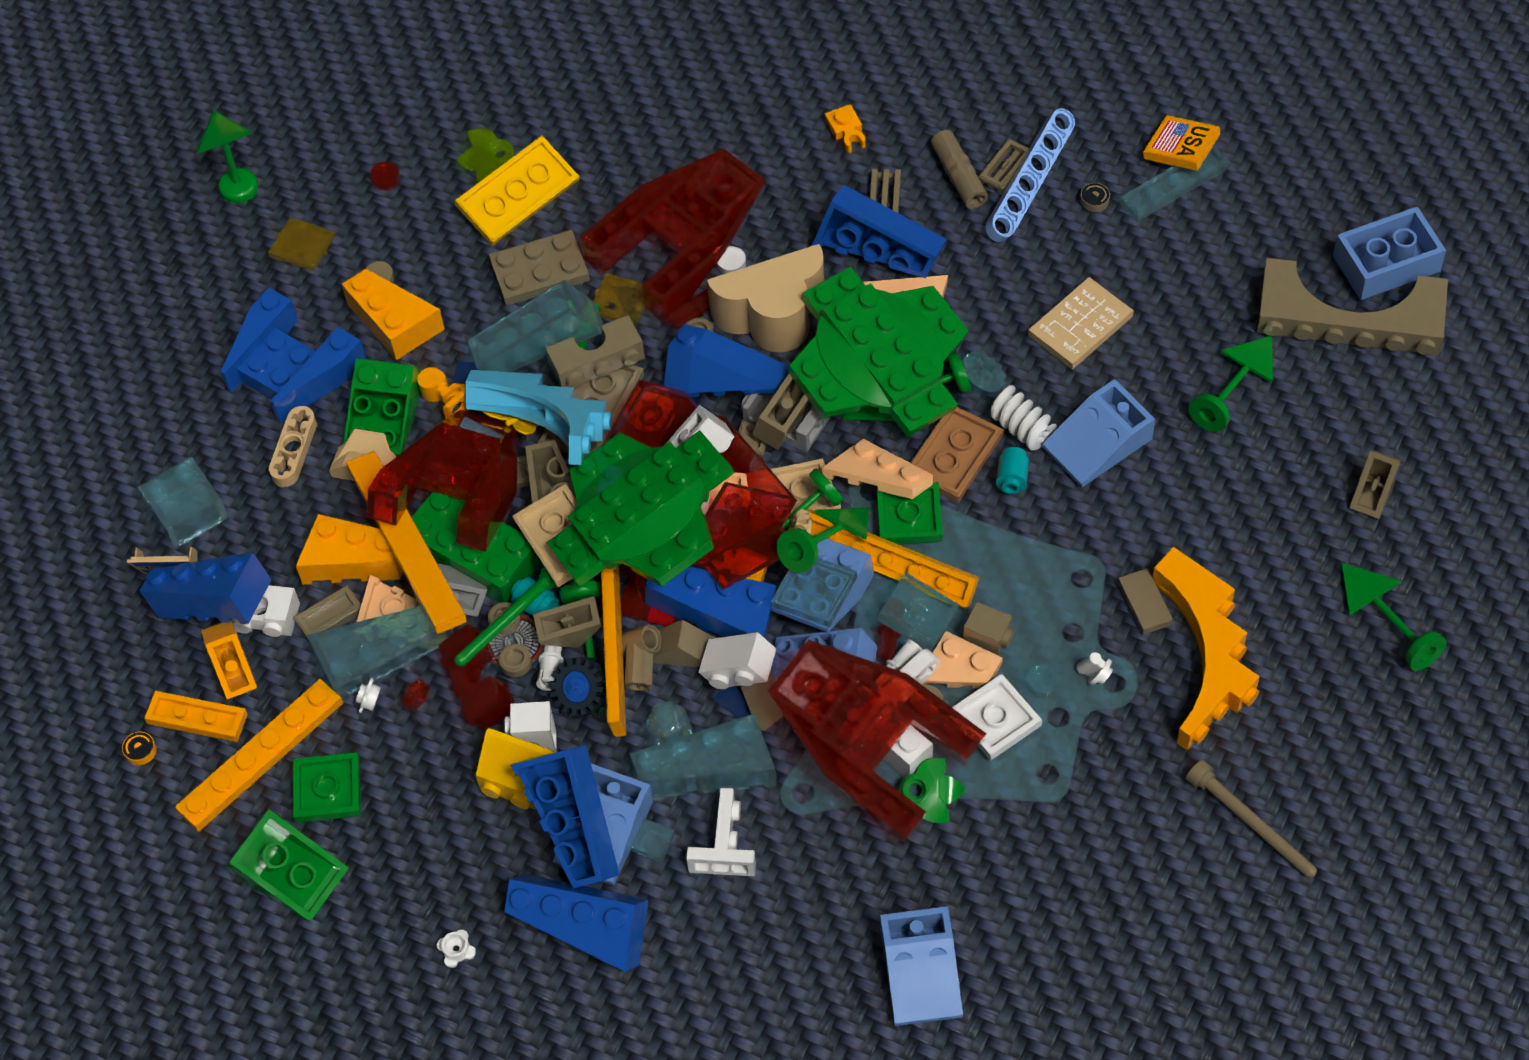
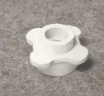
M370 678L368 686L361 684L355 701L361 704L359 713H362L363 708L373 711L381 689L380 686L372 684L374 678Z
M465 930L450 932L437 942V948L443 952L445 956L444 963L447 967L454 968L458 962L464 959L471 960L476 954L475 948L470 946L468 942L469 936ZM455 946H458L459 950L454 951L453 948Z

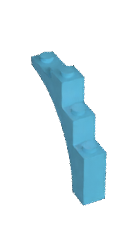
M471 370L466 379V409L511 415L547 428L566 444L569 451V464L581 465L585 454H590L591 442L602 441L605 432L611 430L612 414L611 412H606V401L574 398V387L543 385V374Z

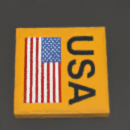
M1166 115L1144 149V159L1198 171L1220 136V127Z

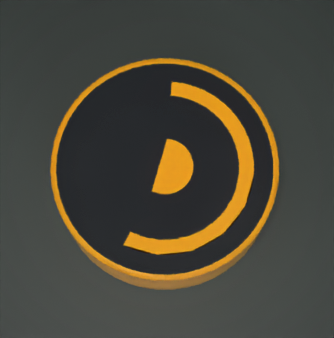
M145 732L130 734L122 744V752L126 760L133 765H145L156 755V744L153 738Z

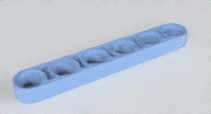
M1060 108L1046 118L986 223V232L992 240L1002 242L1015 232L1074 129L1075 119L1070 111ZM1055 117L1063 119L1066 126L1065 129H1061L1056 125ZM1044 137L1049 138L1053 142V150L1048 149L1044 145ZM1032 158H1036L1041 162L1042 170H1037L1033 167L1031 163ZM1020 178L1025 179L1029 183L1030 191H1025L1021 188L1019 184ZM1008 199L1015 201L1018 206V212H1013L1009 209L1007 205ZM996 220L1001 221L1005 225V234L1000 233L996 229Z

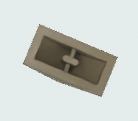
M1371 449L1350 509L1380 519L1395 484L1401 460Z
M594 596L533 614L541 645L579 648L602 627Z
M684 620L661 628L659 632L662 637V645L659 651L653 653V663L700 668L708 639H714L715 637Z

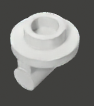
M1093 652L1080 661L1076 669L1080 674H1085L1089 677L1088 683L1091 686L1097 682L1102 685L1113 671L1110 668L1112 660L1108 657L1103 660L1099 653Z

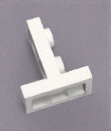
M720 788L715 848L688 847L687 864L689 873L755 876V851L737 850L738 831H733V822L740 820L741 802L735 801L734 788Z

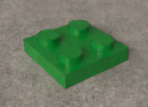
M933 482V485L914 499L881 492L877 489L879 535L881 538L896 544L943 542L939 482Z
M358 752L293 759V818L296 823L361 816L360 757Z

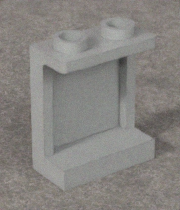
M775 393L747 394L741 404L743 420L756 424L759 416ZM810 403L784 442L808 452L830 417L822 418L813 404Z

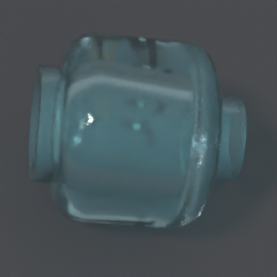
M669 701L654 706L646 719V725L653 745L668 752H676L683 749L693 734L686 710L682 706Z

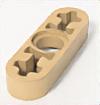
M298 406L288 413L269 465L272 481L277 486L288 487L298 480L317 427L314 413L309 407ZM303 418H307V421H303V422L301 423V426H300V431H301V433L298 432V431H299V427H298L297 422H301V421L303 420ZM292 441L301 443L300 448L296 451L285 450L286 445ZM285 460H287V466L289 468V471H285L283 475H279V472L284 471L286 467Z

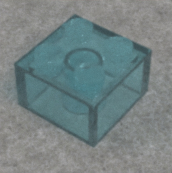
M192 457L137 487L145 506L175 549L229 518L220 496Z

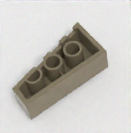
M552 440L525 446L532 503L565 483L575 496L570 471L556 441Z

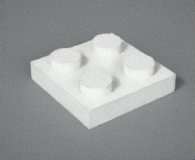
M1002 674L950 708V715L990 761L1042 726V719Z

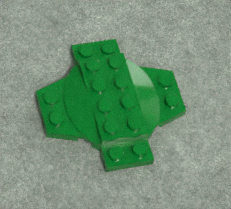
M849 267L802 293L801 300L818 321L815 330L816 335L789 365L787 372L822 418L860 411L861 407L872 406L878 408L879 413L890 414L905 435L909 437L956 409L958 403L941 383L940 379L943 373L944 362L966 338L969 330L934 286L889 293L875 289L871 283L865 285L852 267Z
M700 430L676 448L670 441L663 447L651 448L619 432L585 457L581 465H574L569 469L577 500L574 512L567 516L572 524L546 543L579 587L605 568L617 569L618 564H625L631 567L633 572L662 587L714 549L707 519L703 514L701 506L703 502H708L709 492L735 472Z

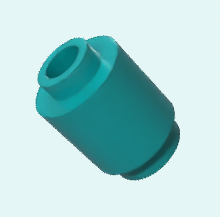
M1008 447L999 456L996 485L1007 494H1017L1027 487L1029 458L1023 449Z
M526 577L523 580L519 579L511 589L512 603L537 581L530 577ZM547 589L524 611L533 617L535 613L558 607L559 600L555 598V594Z

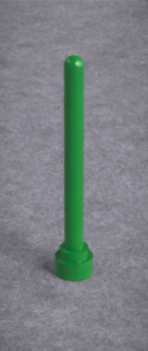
M545 567L541 568L539 580L456 655L454 661L457 666H465L547 589L558 588Z

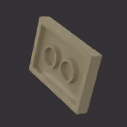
M572 230L488 254L506 306L590 281L588 270Z

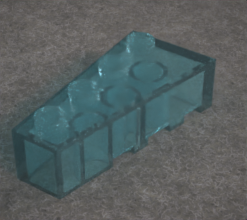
M564 280L473 336L468 342L478 370L512 372L547 357L545 348L571 337L578 344L602 334L601 325H603L597 304Z
M422 605L307 635L333 690L342 698L360 690L361 684L368 685L370 678H374L373 682L456 639L451 629L437 634Z
M755 714L630 753L635 778L651 785L653 798L685 795L686 792L703 790V793L716 792L715 789L735 787L736 790L749 789V786L765 785V787L777 786L775 767Z

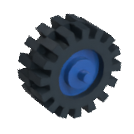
M586 657L570 658L566 662L560 663L557 666L560 670L553 671L551 675L556 678L555 681H550L549 687H555V691L550 692L551 698L557 697L558 700L554 702L556 707H563L561 711L565 714L571 713V716L591 715L601 711L600 707L607 705L605 700V670H602L605 665L602 662H596L594 658Z

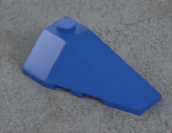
M683 324L668 346L663 388L665 392L685 397H699L700 393L714 392L715 396H725L726 391H742L743 394L776 393L789 374L787 372L789 365L708 329Z

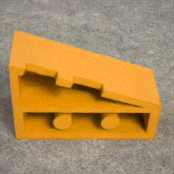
M364 269L341 284L347 305L395 360H398L445 330L439 308L368 269Z
M318 514L296 564L302 585L312 584V581L331 580L332 583H342L343 579H361V582L369 580L370 575L379 578L380 581L401 580L403 575L402 568L379 528Z

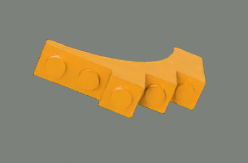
M1173 547L1154 567L1153 580L1157 588L1171 599L1186 618L1196 637L1202 659V688L1193 710L1179 728L1177 744L1188 750L1194 742L1199 744L1204 740L1210 730L1208 726L1214 720L1220 721L1229 708L1238 713L1244 705L1249 707L1256 700L1260 692L1257 689L1260 676L1239 662L1247 650V646H1245L1247 632L1227 619L1235 607L1233 602L1235 589Z

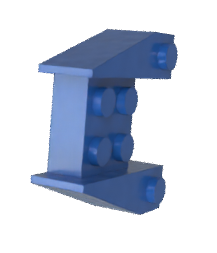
M268 288L250 307L222 367L221 374L229 393L232 394L241 383H244L271 399L270 402L276 419L281 423L286 420L288 413L293 408L298 406L307 407L349 381L354 373L356 358L367 359L361 340L339 327L331 333L316 351L287 335L289 330L298 322L292 300Z

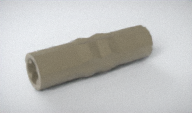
M943 130L936 133L931 140V145L966 207L975 209L982 206L987 201L988 194L980 182L974 166L963 152L951 130Z

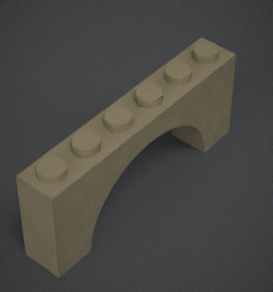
M1266 258L1257 333L1269 336L1294 337L1300 340L1327 341L1332 344L1343 343L1360 347L1385 348L1391 351L1401 350L1418 352L1423 355H1439L1444 339L1448 279L1417 276L1412 292L1397 305L1376 312H1350L1334 308L1315 298L1304 287L1298 276L1297 261Z

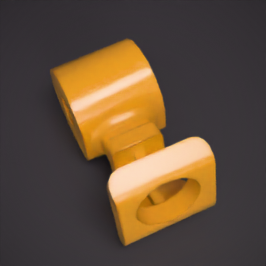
M434 367L425 368L418 374L417 381L423 399L428 402H438L441 400L445 404L443 412L446 421L454 423L469 410L466 409L465 384L453 383L448 386L446 375ZM461 402L459 409L452 413L453 408Z

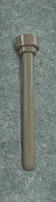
M1200 760L1189 771L1186 780L1195 788L1208 789L1306 877L1312 878L1316 875L1317 869L1311 862L1215 779L1216 774L1212 772L1213 767L1205 760Z

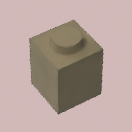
M977 602L964 625L963 639L999 656L1003 646L1007 648L1010 646L1015 634V630L1011 629L1012 616Z

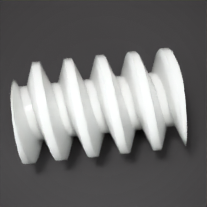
M1009 385L995 398L991 406V417L995 421H1000V425L1003 428L1009 429V432L1013 436H1017L1020 442L1026 443L1030 450H1038L1056 430L1057 425L1051 424L1048 426L1051 416L1045 414L1039 418L1042 409L1035 407L1031 410L1033 401L1029 399L1023 402L1025 395L1022 392L1014 395L1016 388L1013 385Z

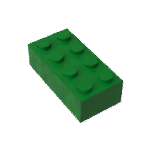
M440 486L434 489L411 517L436 563L452 566L486 586V596L498 603H509L512 599L511 589L519 579L523 580L526 577H530L541 563L523 533Z

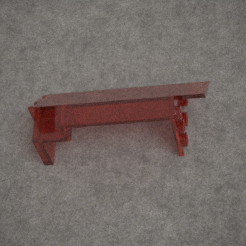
M639 380L610 431L614 436L620 432L651 448L663 447L698 406L685 391ZM715 415L727 424L734 435L729 448L720 454L731 465L734 472L746 474L747 486L724 482L705 514L714 549L692 565L705 567L724 590L780 560L777 553V541L780 535L786 531L782 526L797 503V499L726 417Z

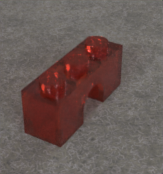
M467 624L438 644L443 655L441 657L442 664L450 672L453 679L452 688L463 703V714L466 720L472 725H477L487 730L504 720L505 716H510V704L515 702L506 683L492 676H488L483 681H480L483 668L496 658L490 643L465 666L460 667L455 664L454 659L456 655L482 632Z

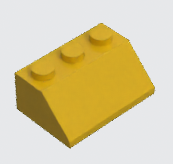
M488 728L485 733L476 771L479 788L488 797L494 799L502 797L510 800L518 808L537 810L533 802L528 801L523 791L526 788L520 776L515 775L511 765L556 752Z

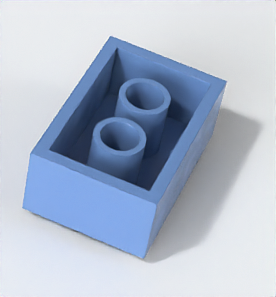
M1417 206L1338 234L1333 257L1359 299L1363 300L1416 281L1417 276H1430L1441 272L1446 249Z

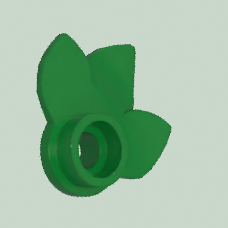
M929 758L923 761L916 773L906 776L901 781L899 787L901 799L907 805L916 807L922 819L936 824L949 822L950 817L946 805L956 801L965 792V787L961 782L951 776L944 775L946 766L944 758ZM912 785H919L922 788V793L919 796H912L909 789Z

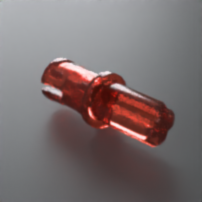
M708 288L695 297L690 296L687 299V303L668 316L670 324L674 328L680 329L683 324H686L691 319L704 316V312L710 308Z
M891 600L885 602L881 624L877 627L880 639L876 656L880 661L892 660L894 658L897 639L902 636L901 620L904 605H901L898 601Z

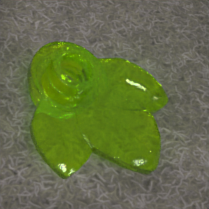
M472 129L468 131V136L473 147L461 154L457 161L465 169L477 171V181L480 182L514 156V148L509 141L497 139L491 130ZM498 151L505 152V155L501 158L495 156Z

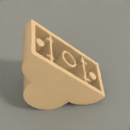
M820 244L708 279L710 315L714 323L723 331L731 334L751 333L753 340L767 351L781 353L798 348L807 339L810 330L809 313L811 312L801 300L802 293L824 281V260Z

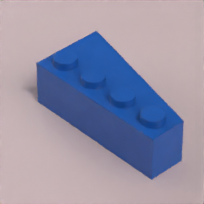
M843 184L832 199L812 246L820 244L821 248L828 246L835 248L836 253L843 255L852 253L864 257V261L875 263V261L889 264L891 269L926 278L936 263L947 239Z
M253 552L240 555L233 554L228 557L209 558L204 561L151 569L140 589V593L159 618L187 620L190 616H196L198 621H207L210 617H216L220 622L230 623L232 619H238L240 624H249L272 579Z
M688 567L662 587L648 579L646 581V605L679 620L685 619L696 624L697 628L707 633L711 631L722 637L758 632L765 639L767 637L773 613L771 606L776 598V585L694 567Z
M586 745L512 764L511 767L515 775L520 776L526 788L523 791L528 801L533 802L541 817L539 822L544 832L549 833L555 845L553 850L572 887L577 888L620 875Z
M523 874L509 879L504 912L626 972L638 967L640 963L649 899L586 886L573 888L571 883Z

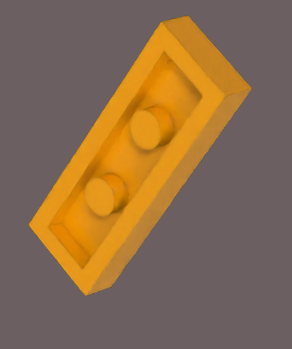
M155 691L144 719L149 725L238 742L248 713L245 708Z

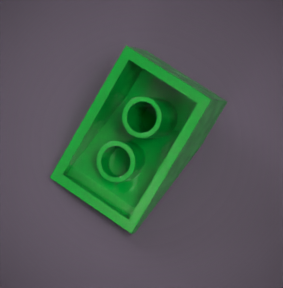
M270 809L260 817L224 866L225 869L244 883L308 922L313 919L349 869L348 866Z

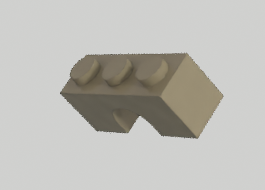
M629 315L601 325L603 345L595 350L580 348L573 337L545 348L548 365L560 387L577 388L587 381L607 376L612 371L625 366H632L638 361L645 359L643 341Z

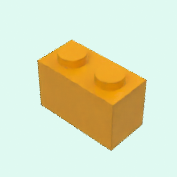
M232 620L230 623L222 622L201 630L205 646L227 700L257 689L252 670Z

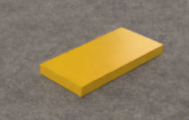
M540 136L457 198L454 205L493 246L578 182L580 176L543 136Z

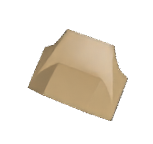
M354 429L346 442L338 447L329 471L331 477L354 481L348 471L346 462L375 451L392 481L398 463L397 456L390 450L384 433Z

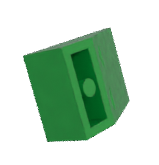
M356 358L343 444L354 429L379 432L386 435L390 450L395 455L403 456L419 400L420 388L417 377L422 370L414 365Z

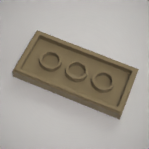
M635 365L625 366L612 371L607 376L597 377L574 388V398L606 401V412H611L612 414L611 430L605 432L602 441L591 442L590 454L609 440L625 411V402L629 400L630 393L635 392L644 376L643 368ZM546 428L538 443L555 440L563 458L569 460V451L566 444L556 434Z

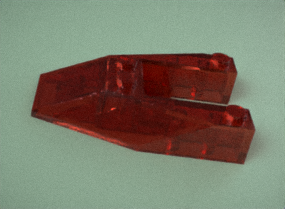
M725 149L717 151L649 181L636 189L579 237L583 259L604 274L653 232L679 252L676 257L642 285L644 306L664 322H667L688 303L726 252L766 181Z
M460 409L379 470L368 488L366 517L396 526L418 487L461 499L466 502L458 515L456 543L486 552L517 494L518 431L514 429L513 425L507 426L504 421Z
M811 640L804 644L768 690L769 695L824 776L875 822L904 844L924 820L926 811L874 772L910 725L963 766L967 764L978 750L987 734L907 673Z

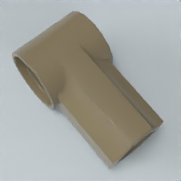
M648 624L622 633L623 654L626 657L625 689L643 692L652 690L653 653L659 651L662 645L661 634L653 625Z

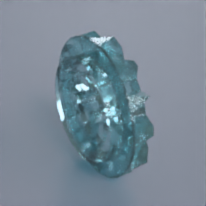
M975 350L964 357L962 364L968 379L978 388L987 392H998L1006 384L1004 379L1007 375L1001 370L1002 365L994 361V357L990 358L986 352L982 351L979 353Z

